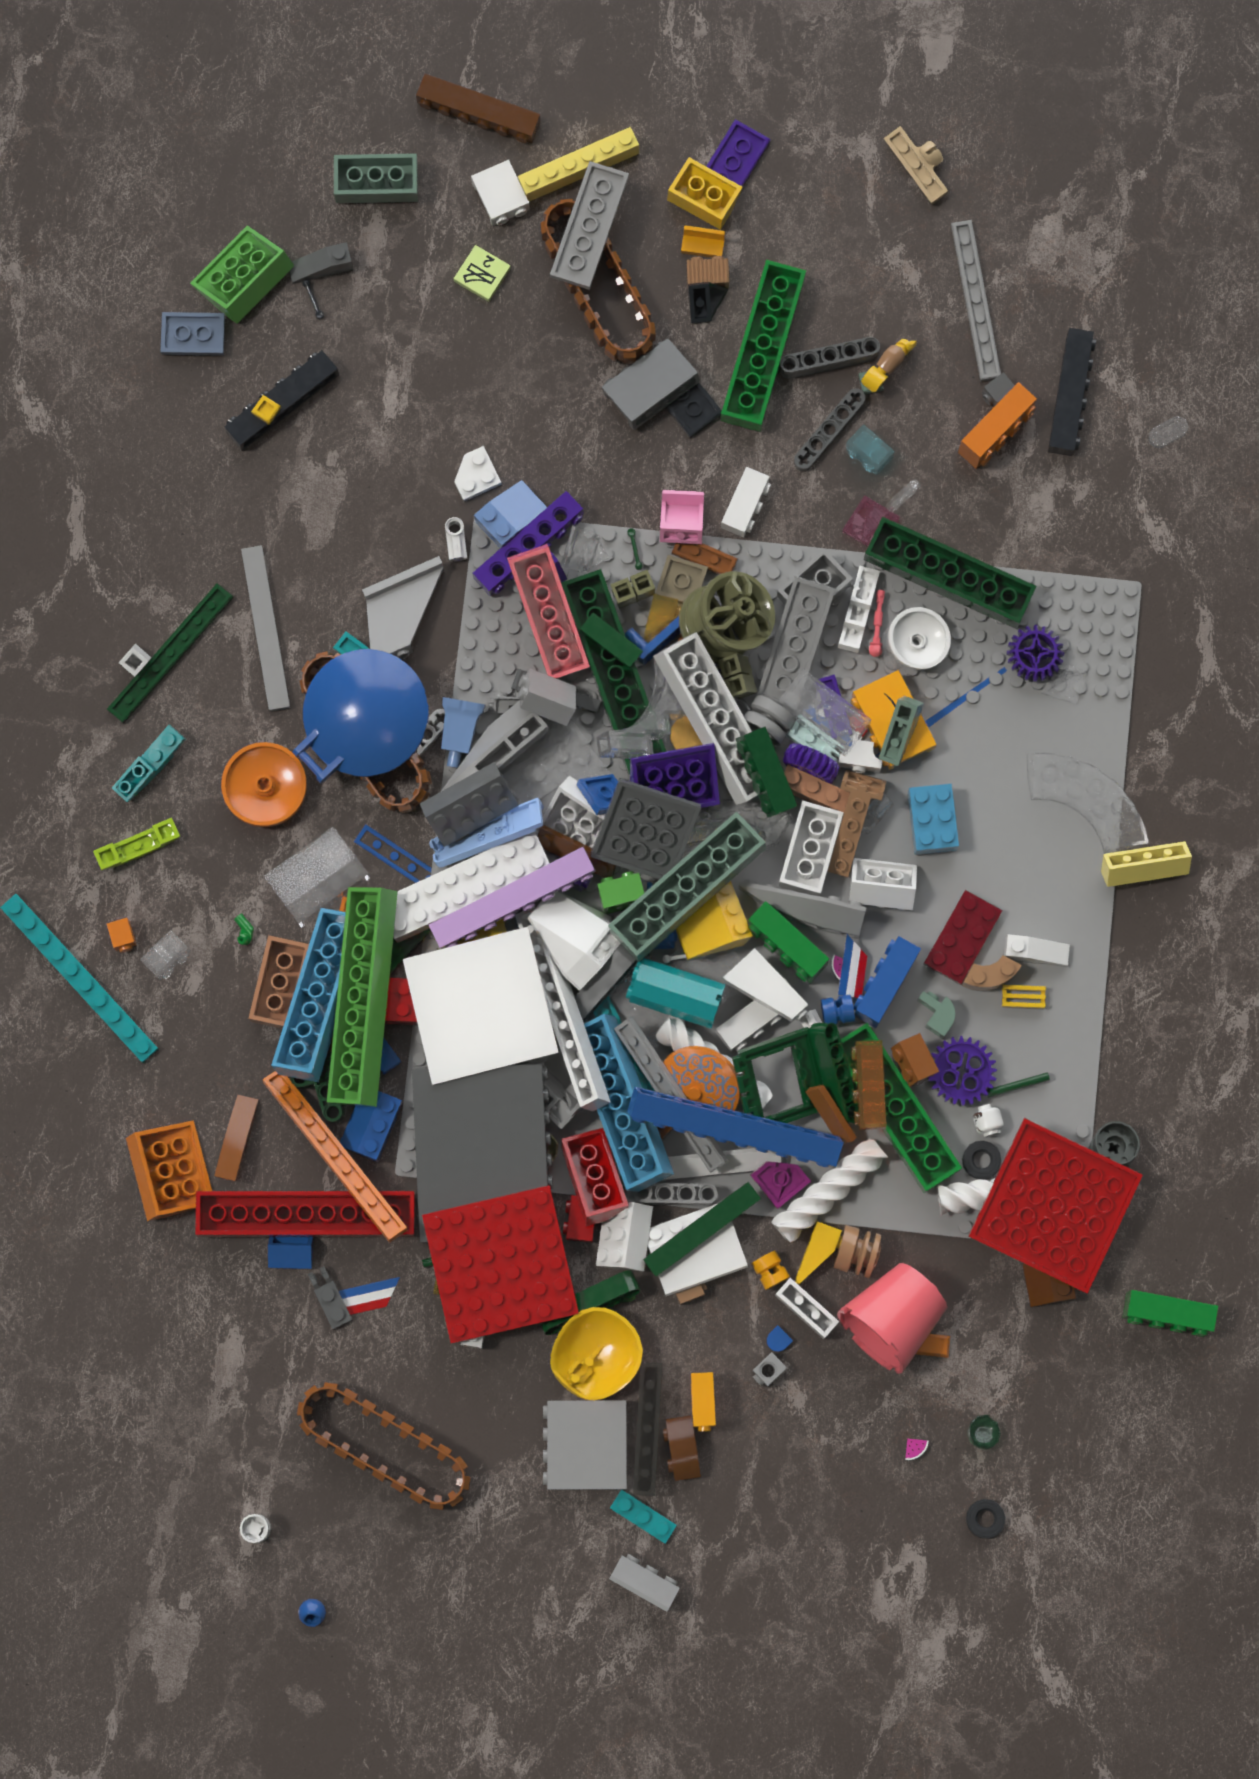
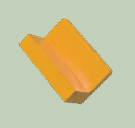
M684 226L681 253L710 258L722 256L725 231Z

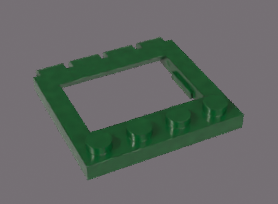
M805 1027L738 1050V1055L732 1057L735 1073L742 1072L736 1075L739 1093L746 1092V1094L740 1096L744 1113L751 1112L750 1115L789 1123L818 1112L806 1093L810 1087L823 1085L810 1039V1028ZM791 1047L803 1104L764 1117L752 1060L761 1056L766 1057L783 1051L784 1048Z

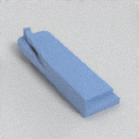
M535 798L522 803L470 832L469 836L458 842L454 841L445 847L438 837L431 839L429 845L435 851L433 861L438 867H445L535 832L536 828L543 826L542 810L544 806L539 798Z

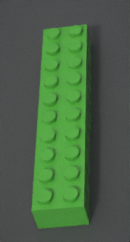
M348 887L327 1093L328 1103L377 1107L398 891L385 888Z

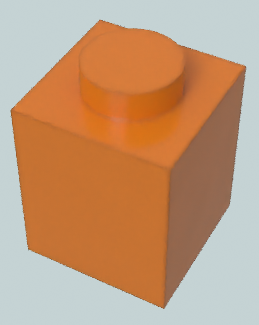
M128 918L107 923L112 945L116 951L120 950V953L132 950V946L137 945Z

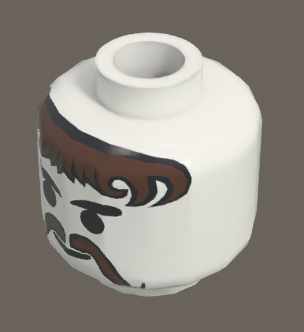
M990 1104L978 1107L979 1111L973 1115L977 1132L984 1135V1137L1001 1133L1000 1129L1004 1127L1000 1110L996 1107L991 1108Z

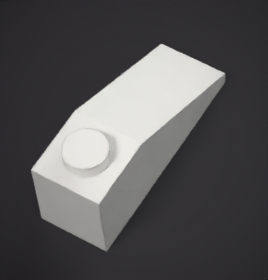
M1008 934L1005 938L1004 956L1014 961L1068 966L1070 944Z

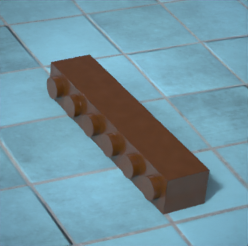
M424 74L416 94L417 103L425 109L433 108L442 115L455 116L465 123L470 121L482 129L487 130L489 128L495 130L499 135L515 137L517 141L522 143H533L541 122L539 113L428 74Z

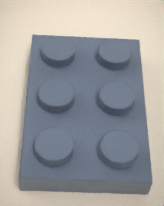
M162 312V355H224V313Z

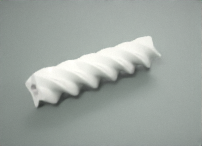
M670 1015L655 1035L661 1044L672 1046L673 1051L688 1046H702L719 1052L714 1044L703 1041L697 1031L686 1028L681 1019ZM722 1054V1055H723L724 1057H726V1058L731 1062V1064L733 1065L732 1058L729 1057V1056H727V1055ZM757 1081L762 1108H764L773 1095L765 1083Z
M869 1138L867 1141L861 1142L855 1147L851 1155L842 1158L835 1169L826 1172L819 1183L811 1185L805 1191L803 1197L795 1199L789 1205L787 1211L776 1215L771 1223L785 1240L787 1239L790 1243L797 1240L802 1229L813 1226L817 1221L818 1215L829 1212L833 1207L834 1201L844 1199L849 1194L851 1186L860 1185L865 1180L867 1172L876 1171L881 1166L883 1158H888V1156L882 1151L875 1140Z
M995 1178L991 1181L974 1180L969 1184L956 1182L947 1187L937 1185V1198L941 1216L948 1211L958 1214L964 1213L970 1208L980 1211Z

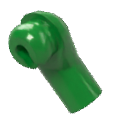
M241 913L234 919L241 928L237 941L240 945H248L252 941L254 927Z

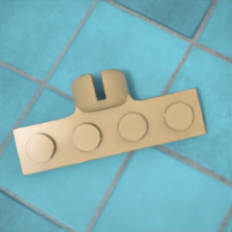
M901 126L884 138L887 145L932 205L949 193L934 172V168L943 161V156L932 141L926 142L921 147H916Z

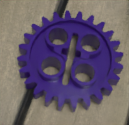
M960 1036L959 1042H956L954 1037H952L951 1044L944 1040V1048L936 1047L939 1054H931L932 1058L935 1059L934 1062L939 1072L929 1078L928 1082H935L931 1089H939L937 1097L944 1094V1102L951 1098L952 1105H955L957 1100L960 1101L961 1106H964L966 1100H968L970 1105H973V1098L980 1102V1094L987 1096L986 1088L993 1089L992 1084L989 1082L996 1081L997 1079L991 1075L997 1072V1069L991 1068L996 1063V1060H989L993 1053L984 1052L987 1048L986 1045L982 1048L978 1047L979 1040L972 1044L971 1037L968 1038L967 1042H964L963 1036ZM956 1053L960 1061L958 1063H951L948 1055ZM964 1053H967L968 1057L964 1071L967 1073L963 1075L960 1089L957 1090L956 1085L960 1072L956 1069H960ZM976 1058L980 1061L981 1066L974 1069L970 1066L969 1060ZM951 1074L954 1076L955 1082L947 1084L944 1082L943 1076ZM972 1079L976 1087L972 1090L967 1089L964 1081Z

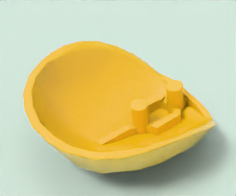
M592 1307L582 1310L579 1314L570 1318L559 1332L551 1352V1370L556 1379L572 1394L585 1400H600L620 1391L633 1379L642 1361L643 1348L638 1333L626 1318L607 1308Z

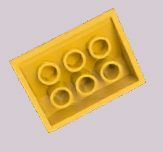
M731 881L676 929L687 960L744 946L752 937Z

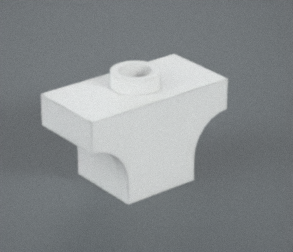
M853 739L850 751L840 754L838 765L839 767L851 768L856 773H865V771L880 773L882 760L876 758L873 753L874 742Z

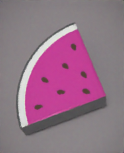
M833 954L831 969L835 978L840 982L843 959Z
M907 1438L905 1461L914 1460L922 1456L928 1448L929 1441Z

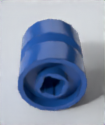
M850 994L838 996L837 1000H834L833 997L820 1000L824 1023H834L837 1025L838 1021H841L843 1024L855 1022L854 1007Z

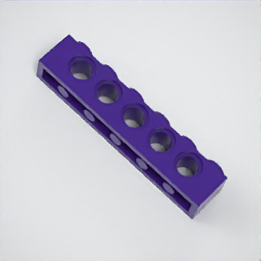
M565 491L472 573L473 579L489 596L493 593L498 594L503 590L504 584L509 579L511 581L514 580L507 558L511 555L531 550L524 547V544L528 541L535 543L532 549L546 544L550 548L552 546L551 543L556 538L559 540L567 533L566 529L572 524L574 526L583 519V508ZM558 514H564L567 517L562 522L555 519ZM542 528H549L551 532L548 535H542L540 530ZM495 569H502L504 571L503 575L498 577L492 573Z

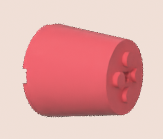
M899 1263L838 1311L837 1316L842 1327L846 1330L850 1329L854 1334L852 1340L867 1355L888 1370L895 1368V1372L900 1374L909 1365L947 1309V1304L938 1288L911 1266Z

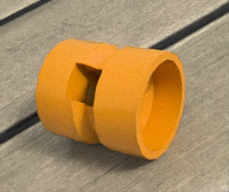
M776 1250L751 1263L756 1274H761L760 1281L765 1290L776 1286L790 1277L785 1267L780 1266L781 1259ZM772 1269L774 1274L771 1275V1273L769 1272V1270Z

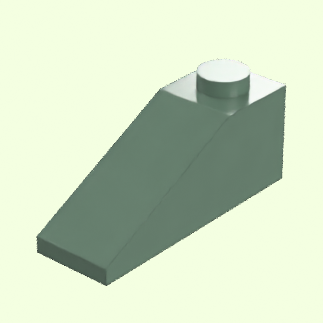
M907 696L897 700L880 752V760L896 766L900 765L918 723L924 705L923 702Z

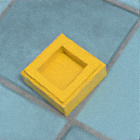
M263 395L251 412L270 425L281 409V406Z

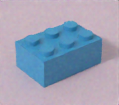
M952 783L909 788L907 794L914 854L957 851L959 841Z

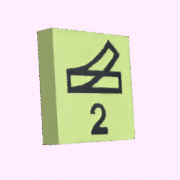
M475 245L454 277V282L489 302L511 269V266Z

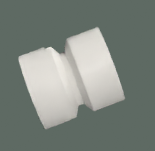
M248 1515L240 1525V1533L243 1539L251 1543L265 1541L271 1532V1524L263 1515Z

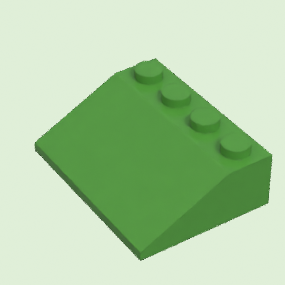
M247 225L190 284L218 310L224 313L225 316L237 324L294 267V264L284 250Z

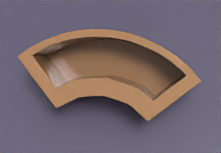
M1004 955L991 965L981 966L973 964L962 986L976 991H989L999 988L1008 983L1017 974L1022 965Z

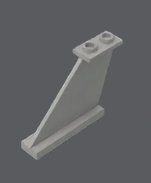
M439 556L362 589L367 602L370 649L390 653L401 660L413 653L411 643L439 578L445 572Z

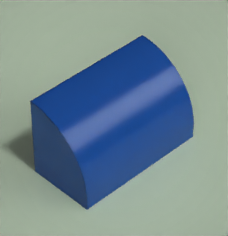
M269 1237L268 1268L312 1269L313 1237Z

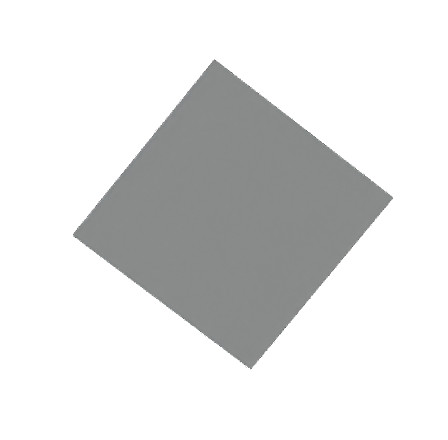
M475 519L473 522L452 699L486 705L484 713L480 716L477 723L472 748L487 727L504 714H494V711H490V703H494V699H490V696H494V692L507 693V697H516V693L519 692L512 690L511 687L518 669L528 672L530 668L547 675L515 580L511 581L509 579L504 584L505 587L498 594L493 593L489 596L473 579L472 573L500 549L475 523ZM580 522L575 526L572 524L566 529L567 533L559 540L556 538L549 548L559 561L567 580L601 569L624 634L630 628H634L649 643L679 616L682 604L654 595L619 609L610 584L627 577L631 583L630 576L648 570L656 593L667 555L677 557L672 554L676 543L660 542V531L633 528L636 531L634 537L639 559L643 564V568L637 570L635 569L636 561L631 538L627 535V531L630 528ZM542 528L540 530L542 535H548L551 532L549 528ZM702 535L703 544L738 558L733 571L743 572L757 579L766 588L773 601L775 623L770 636L763 644L754 649L747 650L743 654L748 657L757 693L785 609V605L777 597V590L823 549L853 578L852 585L830 605L797 710L782 706L795 719L799 717L830 740H832L830 733L805 715V713L822 709L814 682L816 679L835 674L846 713L861 726H863L860 721L862 715L859 709H854L850 700L852 699L853 691L897 670L901 673L913 699L924 703L921 711L924 721L967 693L965 702L929 727L937 744L934 750L928 753L925 751L900 763L899 766H894L891 770L882 764L880 773L871 771L861 773L885 780L886 785L882 800L870 799L854 858L917 865L913 910L862 905V907H866L860 935L858 939L852 938V940L868 956L863 990L870 976L875 978L876 973L874 970L881 957L886 959L887 955L884 953L892 939L896 941L898 936L921 948L877 1028L870 1027L901 1075L902 1070L898 1062L893 1058L891 1047L902 1040L920 1033L930 1054H939L936 1047L944 1048V1040L951 1044L952 1037H954L956 1042H959L960 1036H963L964 1042H967L968 1038L971 1037L972 1044L979 1040L978 1047L982 1048L986 1045L987 1048L984 1052L993 1053L989 1060H996V1063L991 1068L997 1069V1072L991 1075L997 1079L996 1081L989 1082L993 1087L1048 1072L1050 1080L990 1098L980 1094V1102L973 1098V1105H970L968 1100H966L964 1106H961L958 1100L955 1105H952L951 1098L944 1102V1094L937 1097L940 1090L931 1089L935 1082H928L926 1080L920 1085L911 1086L912 1092L962 1167L959 1172L939 1185L947 1187L956 1182L969 1184L974 1180H980L973 1178L966 1172L962 1161L964 1151L975 1141H987L995 1145L1001 1154L1002 1165L1023 1118L1088 1148L1093 1138L1115 886L1107 887L1101 873L1103 854L1118 852L1141 583L1138 581L996 567L1037 586L1018 628L1015 629L864 561L865 553ZM532 541L524 544V547L527 549H532L535 546V543ZM859 566L879 570L880 573L859 652L855 653L838 648ZM495 569L492 574L498 577L503 575L504 571L502 569ZM707 570L703 586H707L719 574ZM883 590L885 591V597L882 604L883 618L879 635L880 643H882V654L878 657H873L869 653L870 642H873L875 632L876 591ZM714 596L720 604V606L722 607L719 597ZM922 607L930 609L940 615L949 628L951 636L949 651L945 658L932 668L925 670L909 668L900 663L890 650L888 644L889 627L898 614L909 608ZM1034 625H1038V631H1041L1042 627L1045 626V633L1048 634L1050 630H1053L1054 632L1051 637L1059 636L1056 644H1063V648L1060 651L1064 652V656L1059 657L1063 660L1062 665H1057L1060 670L1059 672L1054 673L1052 671L1053 678L1046 675L1045 681H1042L1038 676L1037 681L1033 682V676H1030L1028 681H1026V674L1023 673L1018 677L1019 669L1011 670L1015 663H1008V659L1012 657L1006 654L1008 650H1011L1008 644L1013 642L1011 639L1013 635L1018 636V630L1021 629L1025 632L1026 626H1029L1031 631H1033ZM733 630L735 639L740 640L735 631ZM679 634L676 638H674V639H673L666 647H664L661 651H663V650H665L666 648L670 647L671 645L677 643V641H678V639H679V637H680V634ZM913 639V643L919 645L918 640ZM1032 639L1021 643L1019 650L1030 647ZM1040 640L1042 647L1051 650L1047 643ZM1034 647L1031 655L1033 654L1036 661L1040 653H1037L1038 651ZM654 657L646 665L637 660L635 665L666 751H673L675 749L670 741V730L677 719L686 714L681 705L677 703V698ZM1020 657L1025 665L1031 667L1029 660ZM1052 657L1040 660L1039 668L1047 666L1052 661ZM590 667L556 678L576 686L579 689V694L588 695L601 701ZM1003 667H1005L1007 670L1002 675L997 673ZM989 678L990 684L979 692L970 691ZM757 693L744 698L751 709V704L756 698ZM738 697L734 698L735 702L740 700ZM601 703L598 714L576 707L567 726L539 715L547 724L548 732L501 771L519 805L535 798L540 799L544 806L542 817L558 787L568 776L578 781L579 779L613 774L617 781L619 778L630 781L603 703ZM867 728L868 731L861 740L871 742L869 736L872 735ZM785 737L780 746L773 745L783 771L786 769V765L783 763L784 753L790 744L795 743ZM840 740L833 741L837 744L836 749L842 754L850 751V748ZM873 747L874 755L880 752L878 747ZM446 750L441 790L457 770L456 767L447 766L449 750ZM462 753L460 764L463 762L468 753ZM831 754L833 757L837 759L838 764L839 757L835 756L834 754ZM840 767L832 785L840 788L845 770L852 771L853 769ZM717 771L720 804L700 809L681 860L737 812L766 842V850L731 880L748 923V919L762 904L739 890V882H744L745 879L756 881L758 885L765 886L769 884L779 889L787 890V888L778 885L800 807L804 800L794 796L797 803L796 807L767 818L761 809V801L758 795L747 802L736 805ZM952 783L959 841L958 850L915 855L907 794L909 788ZM468 833L467 835L461 837L460 839L456 840V842H458V841L462 840L463 838L469 836V833ZM543 849L549 863L562 858ZM465 859L441 868L432 861L431 876L461 863ZM616 866L613 879L621 878V874L632 870ZM852 866L848 877L828 872L827 869L820 897L829 898V896H836L841 898L842 902L849 903ZM592 873L593 877L587 889L583 887L580 892L571 888L562 892L603 912L597 884L601 883V879L604 878ZM639 873L644 893L647 890V882L655 884L660 880ZM965 890L1003 910L973 964L985 966L997 962L1004 955L1005 938L1008 934L1070 944L1068 966L1015 961L1022 966L1017 974L1005 984L1046 986L1045 1009L1002 1007V986L989 991L971 990L923 965ZM542 899L534 903L535 907H537V905L541 902ZM523 909L515 912V914L522 912ZM623 911L611 913L608 915L611 916L613 919H616ZM516 917L504 921L507 932L519 929ZM784 917L830 958L828 965L811 984L808 981L802 982L795 975L796 971L791 966L787 968L779 960L781 957L776 952L770 953L763 946L765 943L760 938L755 939L754 937H751L744 946L706 955L705 958L698 957L691 960L684 958L664 963L662 960L664 955L675 956L685 954L678 937L677 941H675L674 949H653L644 958L726 984L723 981V977L755 948L808 1004L805 1010L808 1012L816 1009L822 1023H824L820 1000L830 997L837 1000L838 996H842L838 995L840 982L832 972L831 959L833 954L843 959L846 936L814 929ZM432 931L423 939L421 954L441 949ZM634 966L608 996L621 1021L624 1022L632 1016L663 1062L674 1051L672 1046L661 1044L655 1035L669 1015L629 1002L630 999L626 998L628 988L632 982ZM570 983L575 997L580 990ZM726 984L711 1029L683 1019L681 1020L686 1028L697 1031L703 1041L714 1044L720 1054L732 1058L738 1055V1052L736 1050L730 1052L715 1032L716 1028L754 1000ZM1007 990V993L1041 995V992ZM923 991L926 993L930 991L939 998L938 1001L942 1003L945 997H948L954 1005L955 1020L943 1039L925 1028L934 1012L917 1001ZM851 997L854 1007L858 998ZM1007 998L1006 1002L1040 1003V999ZM592 1013L591 1016L584 1022V1024L587 1023V1022H589V1021H591V1020H593V1019H595V1016H594L593 1013ZM780 1016L782 1019L773 1026L770 1024L763 1028L764 1032L756 1039L753 1036L749 1038L744 1048L802 1029L803 1026L800 1020L794 1019L791 1022ZM855 1017V1022L843 1024L841 1021H838L836 1026L842 1039L866 1023ZM413 1025L395 1168L397 1176L417 1178L412 1069L414 1067H428L418 1025ZM555 1035L557 1047L560 1048L559 1043H558L557 1038H556V1035ZM791 1047L784 1048L783 1051L766 1057L761 1056L752 1060L756 1080L765 1083L773 1095L763 1108L764 1117L803 1104ZM956 1053L948 1055L951 1063H958L960 1061ZM964 1053L960 1069H956L960 1072L956 1085L957 1090L960 1089L963 1075L967 1073L964 1071L968 1057L967 1053ZM972 1058L969 1060L972 1068L977 1069L981 1066L978 1059ZM945 1074L943 1076L945 1083L953 1084L955 1082L953 1075ZM972 1079L964 1081L967 1089L972 1090L976 1087ZM854 1087L861 1115L856 1123L848 1124L857 1138L853 1142L843 1143L838 1162L845 1156L851 1155L858 1144L867 1141L869 1138L876 1141L888 1158H883L881 1166L876 1171L867 1172L865 1180L860 1185L851 1186L849 1194L844 1199L834 1201L833 1207L829 1212L818 1215L817 1221L821 1223L972 1239L968 1235L980 1211L970 1208L964 1213L958 1214L948 1211L941 1216L937 1198L938 1187L935 1186L926 1193L922 1192ZM740 1099L735 1111L744 1113ZM990 1104L991 1108L996 1107L1000 1110L1004 1127L1000 1129L1001 1133L990 1137H984V1135L979 1134L973 1120V1115L979 1111L978 1107ZM583 1109L563 1129L559 1128L551 1119L550 1124H547V1132H551V1135L554 1136L559 1144L557 1157L552 1162V1167H549V1176H553V1189H551V1193L576 1196L562 1153L561 1141L563 1138L603 1128L597 1110ZM819 1112L787 1123L832 1134ZM674 1129L662 1141L668 1157L697 1154L684 1133L677 1132ZM716 1141L722 1151L755 1148L752 1146L747 1148L735 1145V1142L727 1141V1143ZM610 1147L614 1162H616L612 1149ZM985 1152L975 1154L974 1164L978 1168L988 1167L990 1164L989 1155ZM790 1155L788 1158L781 1157V1163L797 1164L811 1182L778 1209L750 1176L754 1171L667 1179L657 1183L711 1184L718 1192L717 1200L712 1204L715 1205L749 1182L761 1200L742 1214L775 1217L779 1213L787 1211V1208L795 1199L803 1197L805 1191L811 1185L819 1183L826 1172L836 1167L831 1165L829 1167H822L810 1160L808 1163L801 1162L796 1157ZM997 1173L989 1179L982 1180L991 1181L992 1179L996 1178ZM623 1188L625 1196H627V1191ZM664 1188L658 1192V1196L666 1200L671 1196V1193L668 1189ZM647 1189L636 1193L640 1199H646L649 1196ZM683 1189L680 1192V1196L684 1200H689L692 1197V1192L689 1189ZM706 1189L702 1192V1197L705 1200H711L714 1197V1193ZM666 1205V1206H675V1207H684V1208H693V1209H704V1208L709 1207V1206H712V1205H708V1206H703V1205Z

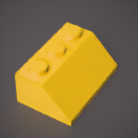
M689 157L668 189L667 200L721 230L730 216L743 187Z

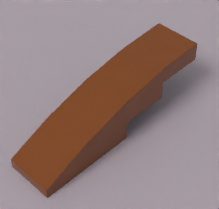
M237 1095L217 1163L215 1177L236 1182L247 1141L249 1142L259 1099Z

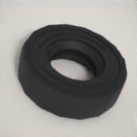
M975 1141L964 1151L962 1158L963 1167L973 1178L989 1179L1000 1169L1001 1154L991 1142ZM985 1152L989 1155L990 1164L988 1167L978 1168L974 1164L973 1159L976 1153Z
M978 1500L969 1507L966 1513L968 1529L979 1538L989 1539L996 1537L1005 1526L1006 1517L1004 1510L993 1500ZM983 1510L990 1511L994 1516L993 1524L987 1528L980 1526L977 1521L978 1514Z

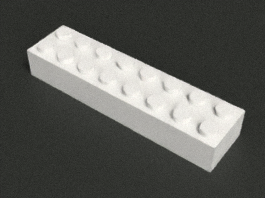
M697 632L693 633L653 657L703 745L714 744L717 771L734 802L738 805L758 795L753 789V781L745 769V762L742 754L737 750L735 739L752 731Z
M536 832L491 848L398 891L393 935L397 943L429 929V924L550 864Z

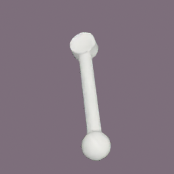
M664 955L662 960L664 963H669L671 960L684 959L686 955Z

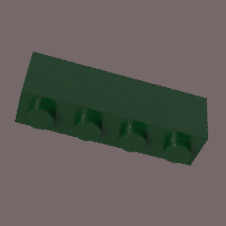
M766 727L735 738L737 750L742 754L745 769L751 776L753 789L760 798L761 809L767 818L796 807L797 803Z

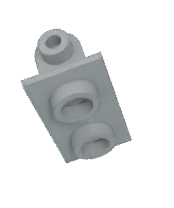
M494 692V696H490V699H494V703H490V711H494V714L505 713L509 706H513L520 700L518 698L519 693H516V697H507V693Z

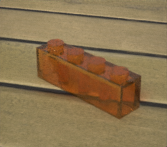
M882 1040L856 1041L855 1047H851V1058L856 1060V1069H852L853 1082H857V1090H853V1101L858 1103V1112H854V1123L859 1125V1130H882L886 1128Z

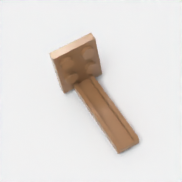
M845 770L840 789L849 792L850 795L828 872L845 877L849 876L870 799L882 800L886 785L885 780Z

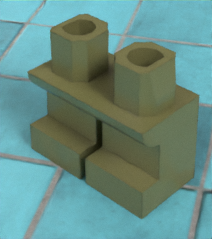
M648 570L630 576L631 583L627 577L610 584L619 609L655 595V586Z
M736 653L718 660L722 676L726 679L724 682L733 698L738 697V699H742L757 693L751 665L747 656Z

